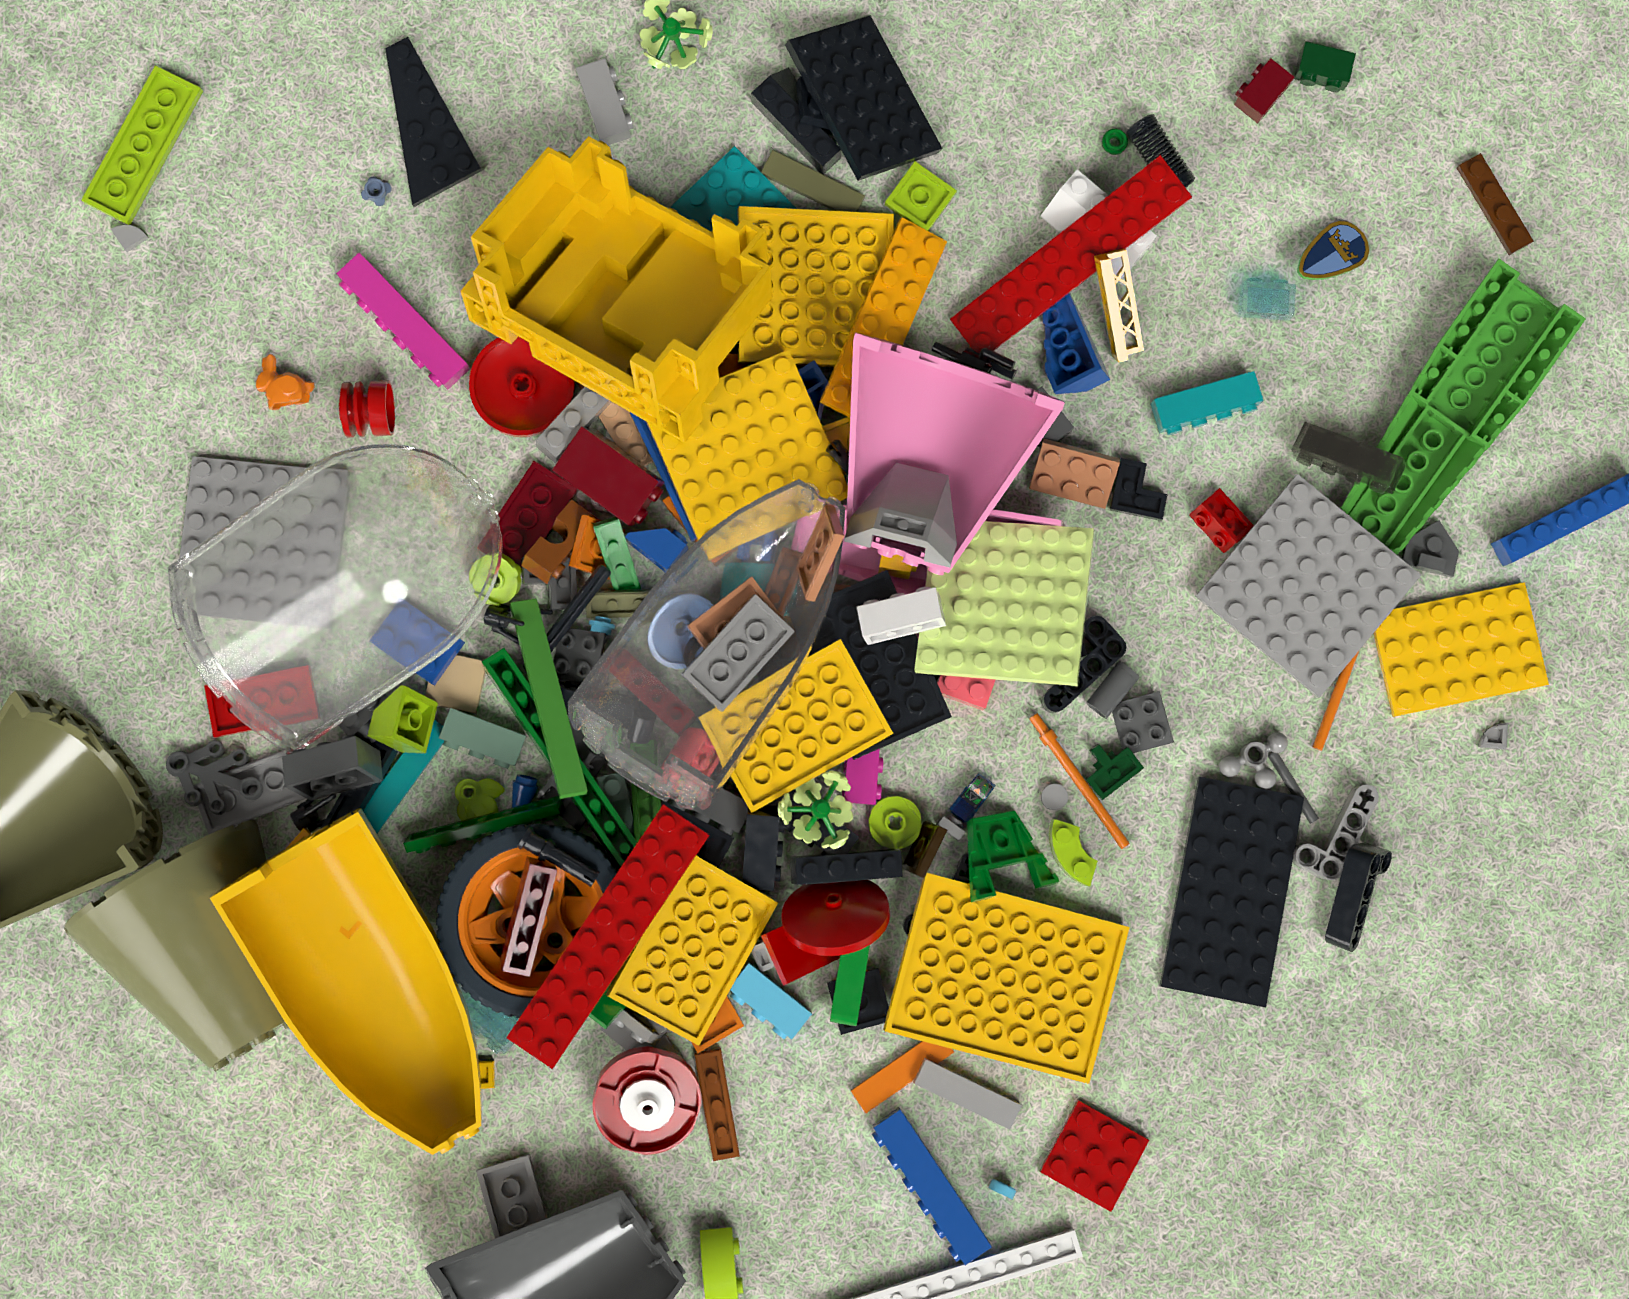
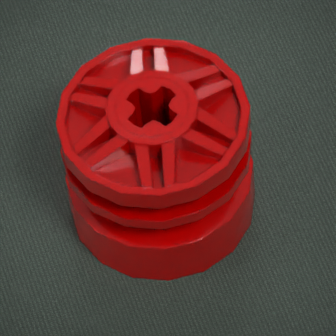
M389 380L371 381L368 393H366L361 381H357L354 387L351 382H343L341 384L339 416L343 432L347 438L355 437L356 431L360 437H365L368 425H370L374 436H392L394 434L395 402L392 385Z

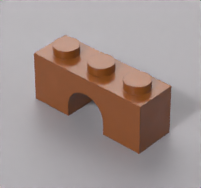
M571 499L556 517L552 527L554 531L561 535L564 542L554 544L540 537L526 553L521 566L546 584L553 577L558 579L566 568L563 564L568 558H571L581 516L588 515L596 519L597 517Z

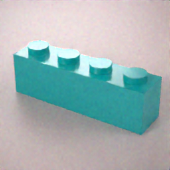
M1255 371L1159 397L1154 399L1150 405L1159 434L1167 432V435H1173L1183 431L1182 427L1192 425V428H1198L1208 424L1207 420L1217 418V421H1223L1233 417L1232 413L1242 411V414L1258 410L1257 406L1264 400Z

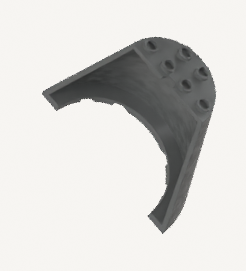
M623 1190L438 1260L425 1267V1271L441 1299H674L686 1282L683 1277L686 1273L684 1268L677 1260H671L667 1254L669 1251L667 1244L661 1237L658 1239L654 1238L650 1232L654 1228L645 1214L641 1216L635 1209L638 1205L629 1192L624 1193Z

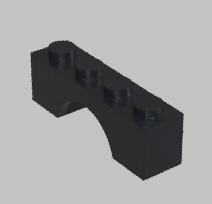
M897 849L790 857L791 884L795 885L903 877L901 850Z

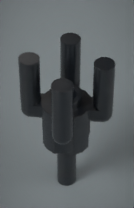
M935 342L932 347L933 352L951 361L990 374L993 370L1013 380L1017 373V370L1013 369L1016 361L989 348H982L980 354L966 348L961 354L938 342Z

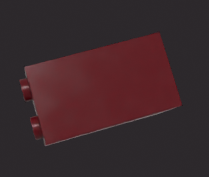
M581 426L552 469L560 477L629 526H635L637 523L641 524L648 515L647 507L652 501L656 502L663 492L661 488L664 484L663 480L595 428Z

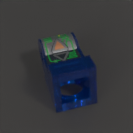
M978 772L969 785L963 789L951 804L948 811L967 824V821L974 817L996 785Z

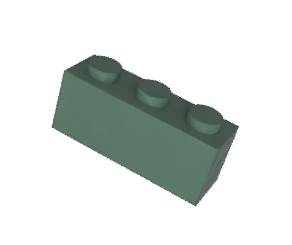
M452 708L449 710L439 736L440 739L444 740L443 745L458 751L459 746L470 749L468 755L481 760L484 759L485 755L495 759L493 764L506 769L510 765L516 766L527 737Z

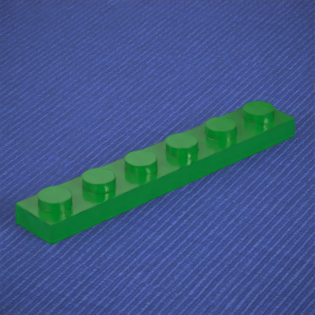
M559 796L419 831L409 834L403 844L406 853L415 851L419 854L430 850L432 846L441 844V847H447L456 843V840L464 838L468 841L481 837L483 833L492 832L493 834L498 830L514 825L531 824L534 820L538 819L549 821L560 814L563 802Z

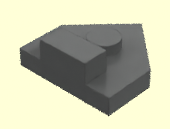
M1440 520L1416 533L1403 549L1401 559L1414 569L1452 578L1454 577L1459 550Z

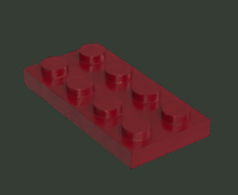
M533 461L476 546V549L484 554L487 552L502 553L521 567V558L525 557L526 553L540 537L547 539L553 530L552 527L556 517L571 499L573 500L579 490L536 461Z

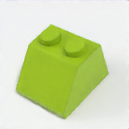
M400 685L373 711L367 736L403 753H426L438 703L407 686Z

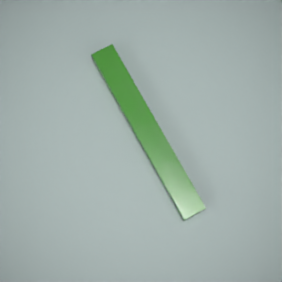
M537 598L511 602L512 617L525 623L524 626L515 625L559 798L584 795L587 793V787Z

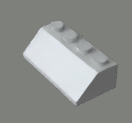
M1076 170L1060 188L1040 217L1061 233L1108 195L1079 170ZM1149 231L1126 249L1130 270L1154 243L1157 235L1152 231ZM1121 257L1114 258L1111 261L1115 275L1122 267Z

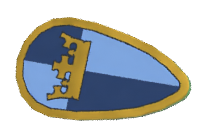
M1346 221L1331 223L1311 241L1302 253L1297 268L1298 275L1303 279L1324 280L1348 273L1360 267L1367 260L1369 254V245L1364 233L1357 226Z

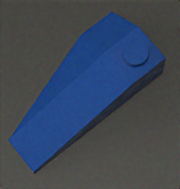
M1069 293L1043 313V324L1045 325L1044 348L1046 350L1045 372L1055 394L1087 392L1110 380L1102 358L1071 293Z

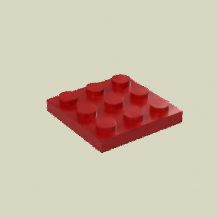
M1077 1100L1039 1171L1112 1212L1150 1140Z

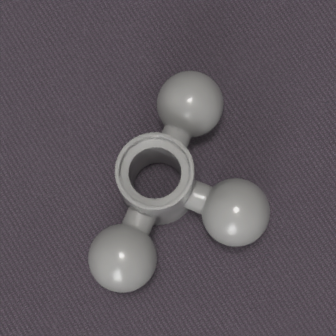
M1274 732L1268 736L1265 744L1260 742L1245 744L1240 750L1239 757L1225 756L1219 763V769L1223 775L1232 777L1239 773L1242 765L1255 767L1257 771L1255 775L1256 784L1260 788L1269 789L1276 783V774L1272 769L1265 768L1263 763L1268 758V752H1283L1288 746V740L1284 734ZM1251 747L1256 748L1259 752V758L1256 762L1251 761L1248 757V750Z

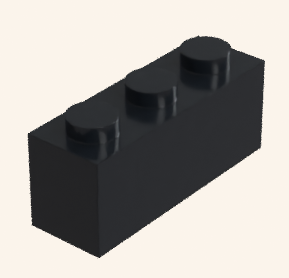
M765 805L752 813L748 808L742 882L755 890L774 891L775 881L780 882L781 866L776 865L777 857H782L783 841H778L779 832L784 833L785 824L782 817L778 815V806Z

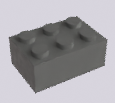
M355 735L343 736L341 740L332 743L321 742L316 747L310 749H296L292 751V754L282 756L284 786L310 801L383 781L380 751Z

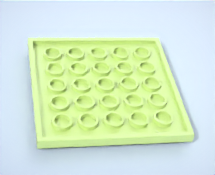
M985 521L949 573L944 572V575H938L927 570L925 587H936L940 595L946 626L919 632L915 672L1078 686L1094 528Z

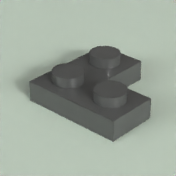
M569 558L563 564L566 568L558 579L553 577L548 583L550 610H565L577 594L576 568L569 566ZM522 567V585L546 584Z

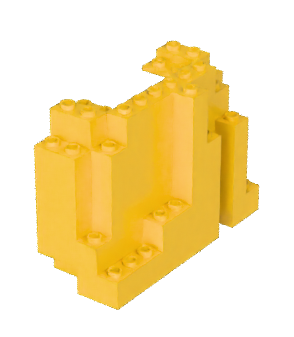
M588 136L570 158L562 151L557 152L547 147L472 234L471 240L479 265L473 271L472 278L460 292L469 321L510 344L518 336L529 342L534 358L685 443L703 420L701 405L720 382L718 366L773 297L771 269L767 264L766 230L759 224L751 223L745 219H742L738 226H736L731 220L723 219L715 214L712 217L713 231L707 230L697 221L689 220L681 216L673 208H667L659 204L654 198L646 197L637 192L629 185L626 166L619 160L612 159L610 147L605 142L597 141Z

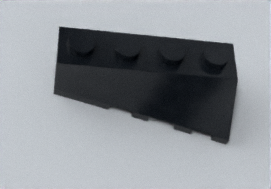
M788 67L770 75L751 92V102L815 169L824 175L841 159V149L828 136L824 128L800 122L796 88L797 80Z

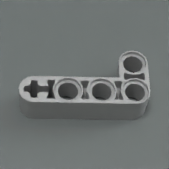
M1368 784L1352 788L1323 848L1320 849L1311 844L1295 846L1293 864L1320 879L1336 880L1340 878L1346 854L1353 844L1358 843L1378 802L1379 795L1376 788ZM1366 792L1365 796L1368 798V801H1362L1359 793ZM1350 813H1353L1357 818V824L1353 828L1347 824V816ZM1339 837H1342L1346 843L1345 849L1341 852L1335 847V841ZM1304 848L1310 853V860L1307 863H1303L1299 858V854ZM1327 861L1332 862L1334 865V871L1329 876L1325 874L1323 869Z

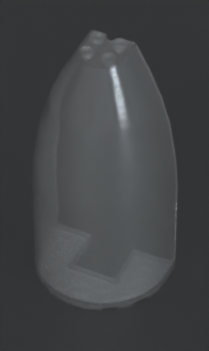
M800 479L776 489L735 511L705 533L670 567L649 591L568 701V716L573 728L578 731L581 729L585 736L583 741L594 753L600 754L602 752L605 755V758L609 761L608 766L637 787L665 802L672 798L679 807L693 810L696 806L704 810L711 805L788 694L804 666L824 623L839 572L843 540L815 602L805 599L796 568L826 503L835 506L844 533L845 507L839 500L834 497H828L827 499L818 495L819 490L811 483H805ZM749 577H753L784 621L795 632L725 710L720 712L681 675L704 650L687 625Z

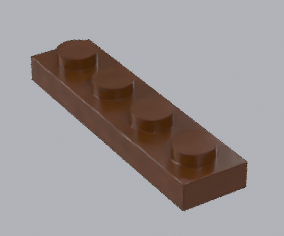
M1480 153L1457 167L1458 172L1508 255L1510 256L1534 242L1482 154Z

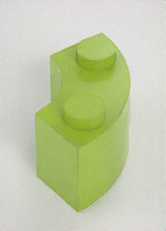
M1051 819L1049 825V844L1056 863L1072 880L1090 887L1098 861L1088 856L1082 848L1079 839L1080 827Z
M732 1227L700 1230L705 1299H739V1294H744L743 1278L737 1277L735 1255L740 1254L739 1238L733 1237Z

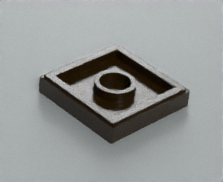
M927 821L923 822L919 836L913 842L902 864V869L924 879L948 830Z

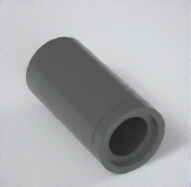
M1119 661L1087 700L1086 704L1101 717L1107 719L1140 678L1139 675L1126 664Z

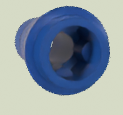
M517 774L516 780L512 782L511 808L531 803L539 787L536 785L538 779Z

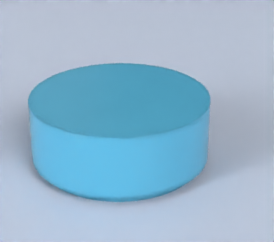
M996 1179L991 1180L988 1187L1012 1200L1016 1194L1015 1188Z

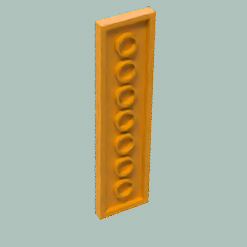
M903 217L898 221L823 392L820 403L851 418L853 339L855 333L903 345L946 246V240Z

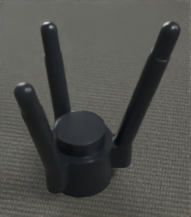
M500 604L499 607L489 605L484 615V624L492 626V632L499 633L520 646L518 638L503 628H507L509 623L524 626L525 623L511 618V613H508L511 612L510 606ZM540 609L541 615L553 614L552 610Z
M331 794L314 806L310 804L315 800L310 801L308 799L299 804L297 810L290 813L296 828L299 831L303 828L313 831L321 827L325 819L316 822L319 818L317 810L334 800L336 795Z

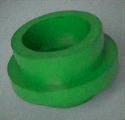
M1120 129L1108 130L1102 138L1103 149L1111 155H1118L1124 152L1128 145L1126 134ZM1117 139L1119 145L1112 146L1110 140Z

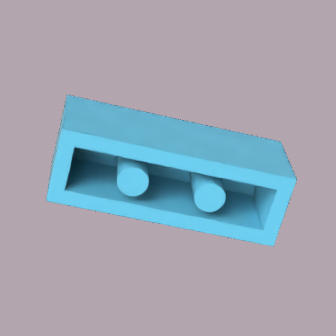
M750 962L736 978L730 989L732 991L731 998L742 1006L746 1002L753 1008L751 1013L763 1023L766 1019L774 1025L772 1030L783 1039L787 1036L793 1039L812 1015L809 1009L764 973L760 972Z

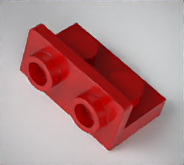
M1221 488L1216 490L1189 514L1196 525L1203 530L1222 553L1227 552L1239 542L1254 526Z

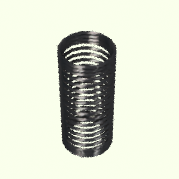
M1147 115L1134 123L1127 130L1126 134L1129 139H1132L1131 142L1137 147L1136 150L1142 155L1141 158H1144V162H1147L1146 165L1161 155L1185 188L1188 187L1195 180V177L1188 170L1189 167L1186 166V163H1183L1184 159H1180L1181 155H1178L1179 152L1175 151L1174 144L1171 143V140H1168L1169 136H1165L1166 132H1163L1164 129L1160 128L1161 125L1158 124L1159 121H1157L1155 115Z

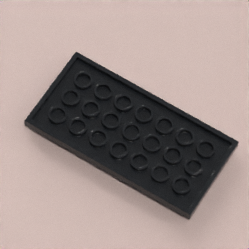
M1198 776L1160 987L1266 1008L1304 797Z

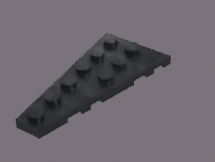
M407 36L385 48L411 201L413 207H416L482 170Z

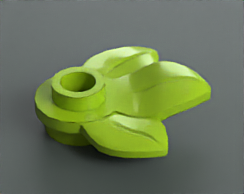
M467 778L458 782L455 787V797L459 801L457 806L459 819L462 821L499 811L494 799L504 793V787L499 782L490 778H484L480 781ZM466 788L473 789V794L470 797H466L463 794Z

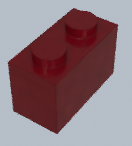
M1272 58L1265 65L1260 63L1251 74L1254 77L1249 84L1244 82L1235 93L1238 98L1234 105L1257 124L1295 78Z

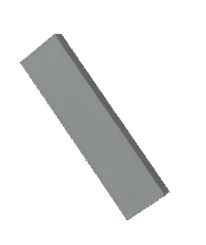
M924 1058L913 1081L915 1085L1007 1129H1011L1022 1106L1020 1103Z

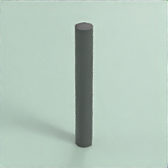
M1279 753L1268 755V758L1290 793L1304 797L1302 812L1308 822L1311 824L1317 821L1319 817Z

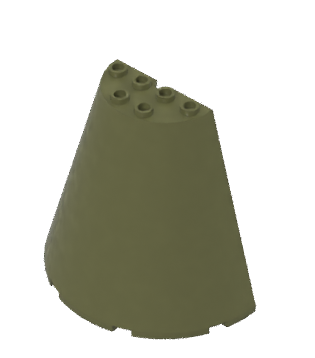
M15 690L10 694L0 710V929L143 868L160 851L163 841V827L159 809L153 810L148 800L152 796V792L136 766L117 744L111 747L100 737L104 731L78 711L54 698H49L47 701L41 700L38 693L25 690Z
M255 820L244 821L236 827L231 825L178 849V853H174L166 860L161 858L105 891V896L100 897L96 902H89L64 925L65 932L76 944L209 1069L213 1068L215 1072L229 1064L228 1058L233 1060L253 1050L252 1043L256 1046L276 1036L274 1030L281 1026H284L285 1029L289 1028L210 900V897L230 883L232 884L233 881L255 867L258 869L262 863L267 861L259 827Z

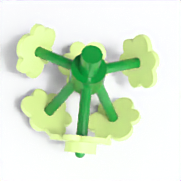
M646 0L643 15L650 20H656L660 17L664 22L662 31H657L656 27L651 26L648 29H642L639 33L642 39L640 45L643 49H647L648 52L643 53V55L649 58L647 63L651 64L653 69H662L663 66L670 68L671 65L673 67L678 66L679 69H686L692 63H695L698 54L697 48L682 46L679 37L686 39L690 34H698L699 45L702 48H706L707 41L711 40L713 28L710 25L709 19L702 18L699 29H697L695 24L697 16L693 11L687 12L685 8H680L678 12L671 13L669 18H667L665 13L670 0ZM669 40H674L678 50L671 53L672 60L671 65L660 59Z
M831 770L829 773L824 772L822 774L825 784L830 786L823 799H821V793L819 792L822 787L821 784L811 779L795 788L796 792L793 794V800L796 803H802L803 806H792L789 793H785L782 801L778 803L777 810L779 817H782L785 825H788L789 821H791L792 812L812 813V818L809 815H803L800 820L796 819L793 822L795 827L793 830L794 837L803 839L807 844L811 843L812 840L817 841L821 838L822 833L819 830L820 824L817 822V819H823L831 835L824 839L821 846L822 848L830 846L832 849H836L846 843L850 831L838 830L835 832L831 823L841 827L844 822H851L853 819L851 811L853 805L840 795L836 796L833 802H828L835 789L837 791H850L851 789L844 774Z

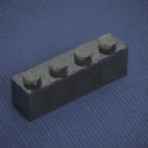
M1304 422L1291 449L1297 462L1305 466H1311V464L1319 466L1321 471L1334 476L1335 473L1345 476V480L1359 485L1360 482L1370 485L1369 488L1380 494H1384L1385 491L1391 494L1394 493L1406 467L1403 457L1308 422Z

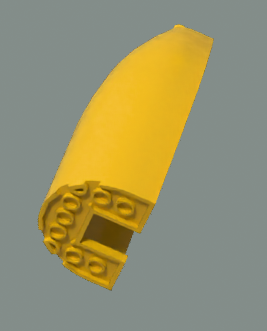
M359 808L353 811V815L351 812L334 821L330 827L328 825L324 826L269 858L258 869L255 867L233 881L232 884L230 883L210 897V900L283 1020L304 1049L339 1090L369 1116L398 1136L432 1155L439 1151L443 1154L456 1145L454 1141L457 1138L464 1136L465 1139H469L477 1134L482 1124L481 1077L477 1043L472 1022L460 986L454 980V975L451 973L449 965L438 944L440 941L431 923L363 810ZM357 921L362 923L350 939L340 932L341 926L349 931Z

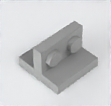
M625 1007L607 1029L601 1027L600 1030L625 1050L643 1046L655 1048L668 1029Z

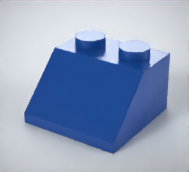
M666 528L629 532L625 536L629 545L669 576H671L689 553L686 538L675 529L672 532Z

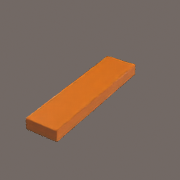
M921 1041L850 1091L864 1112L868 1113L914 1081L924 1058L938 1064L953 1054L954 1051L951 1048Z

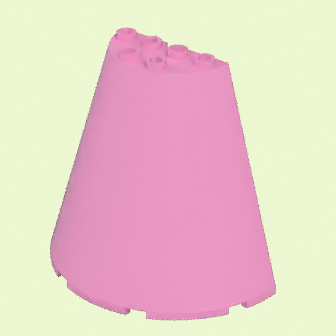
M855 333L853 339L846 531L852 515L896 463L948 475L957 540L950 568L925 562L926 548L875 535L871 547L877 548L878 554L889 558L896 554L903 556L902 562L918 567V564L929 566L928 571L938 575H944V572L949 573L1060 414L1065 402L1030 387L951 360L936 357L879 338ZM852 544V545L857 546V547H859V548L867 549V547L860 546V545H856V544Z

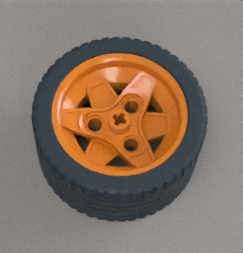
M522 824L498 830L493 835H488L480 842L475 843L471 846V850H467L462 855L463 857L455 863V868L451 869L448 874L449 878L442 887L443 892L440 893V904L437 905L436 912L438 913L436 918L438 930H436L440 941L438 943L457 984L460 983L461 988L466 993H469L470 997L475 1001H480L481 1005L486 1008L490 1007L497 1013L503 1012L504 1015L520 1018L551 972V970L534 971L543 956L553 964L557 963L574 938L571 931L582 926L619 871V868L603 845L595 842L593 838L570 828L546 824ZM531 826L534 828V832L547 840L553 839L556 847L596 871H600L593 885L589 887V885L556 866L557 873L553 885L554 897L548 904L529 977L502 971L500 965L501 955L493 944L505 943L507 935L505 922L512 916L521 878L516 873L523 871L527 856L538 859V856L526 849L520 850L517 848L522 837ZM565 876L577 886L582 896H564ZM495 894L503 909L487 915L491 899ZM554 932L561 934L563 937V943L559 948L553 947L549 941L551 934Z

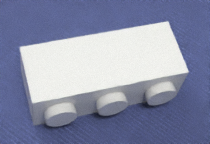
M921 587L914 593L906 595L904 593H897L891 595L890 599L882 601L869 600L863 605L857 606L862 636L868 645L946 626L940 595L936 587Z

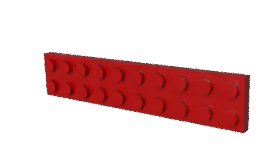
M1158 156L951 317V322L973 351L980 354L982 348H989L993 351L997 350L1097 272L1094 256L1129 248L1191 200L1192 195L1162 156Z
M664 804L662 805L506 1037L508 1040L549 1068L553 1069L710 836L709 834Z

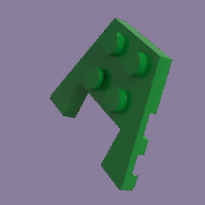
M1015 810L972 818L967 821L971 902L990 899L996 896L989 873L991 869L1027 863L1035 889L1060 882L1056 873L1052 874L1045 863L1048 861L1043 853L1039 854L1031 842L1033 840L1032 836Z

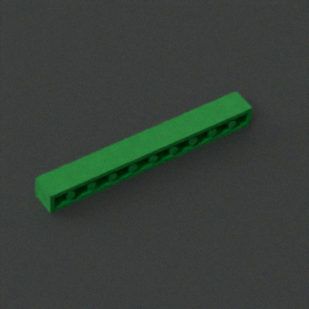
M502 648L482 661L484 670L552 770L531 686L506 649ZM579 758L587 793L570 798L620 869L638 842Z

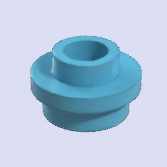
M596 616L595 621L589 620V625H591L590 631L606 633L611 636L612 630H615V625L610 624L611 619Z

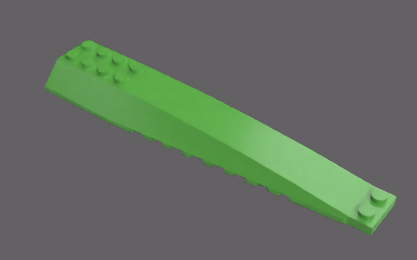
M1497 259L1436 345L1340 508L1396 555L1405 548L1415 533L1421 529L1426 520L1443 503L1448 494L1454 490L1480 456L1492 445L1497 436L1524 407L1586 320V318L1566 304L1556 307L1517 280L1521 273L1501 259Z

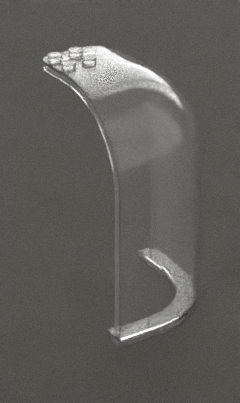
M372 444L331 454L300 472L168 567L172 614L177 630H182L187 640L183 643L184 648L206 684L218 698L223 695L233 706L230 708V711L240 721L286 754H292V751L296 749H304L341 724L344 719L354 715L434 661L448 650L471 626L491 594L501 565L502 537L498 523L500 518L494 507L496 501L488 490L484 491L479 487L477 481L471 475L467 476L443 457L420 448L398 444Z

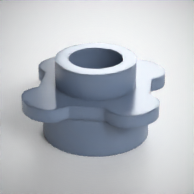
M372 176L365 184L361 196L364 200L375 202L376 206H383L385 204V197L392 191V187L389 183H383L377 177ZM376 189L379 190V192H378L377 194L374 193V190H376Z

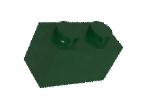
M1305 41L1300 49L1294 79L1300 80V83L1305 86L1317 84L1325 86V89L1331 92L1344 91L1350 82L1356 53Z

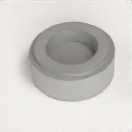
M1050 784L1041 792V802L1049 810L1062 809L1068 801V793L1062 785Z

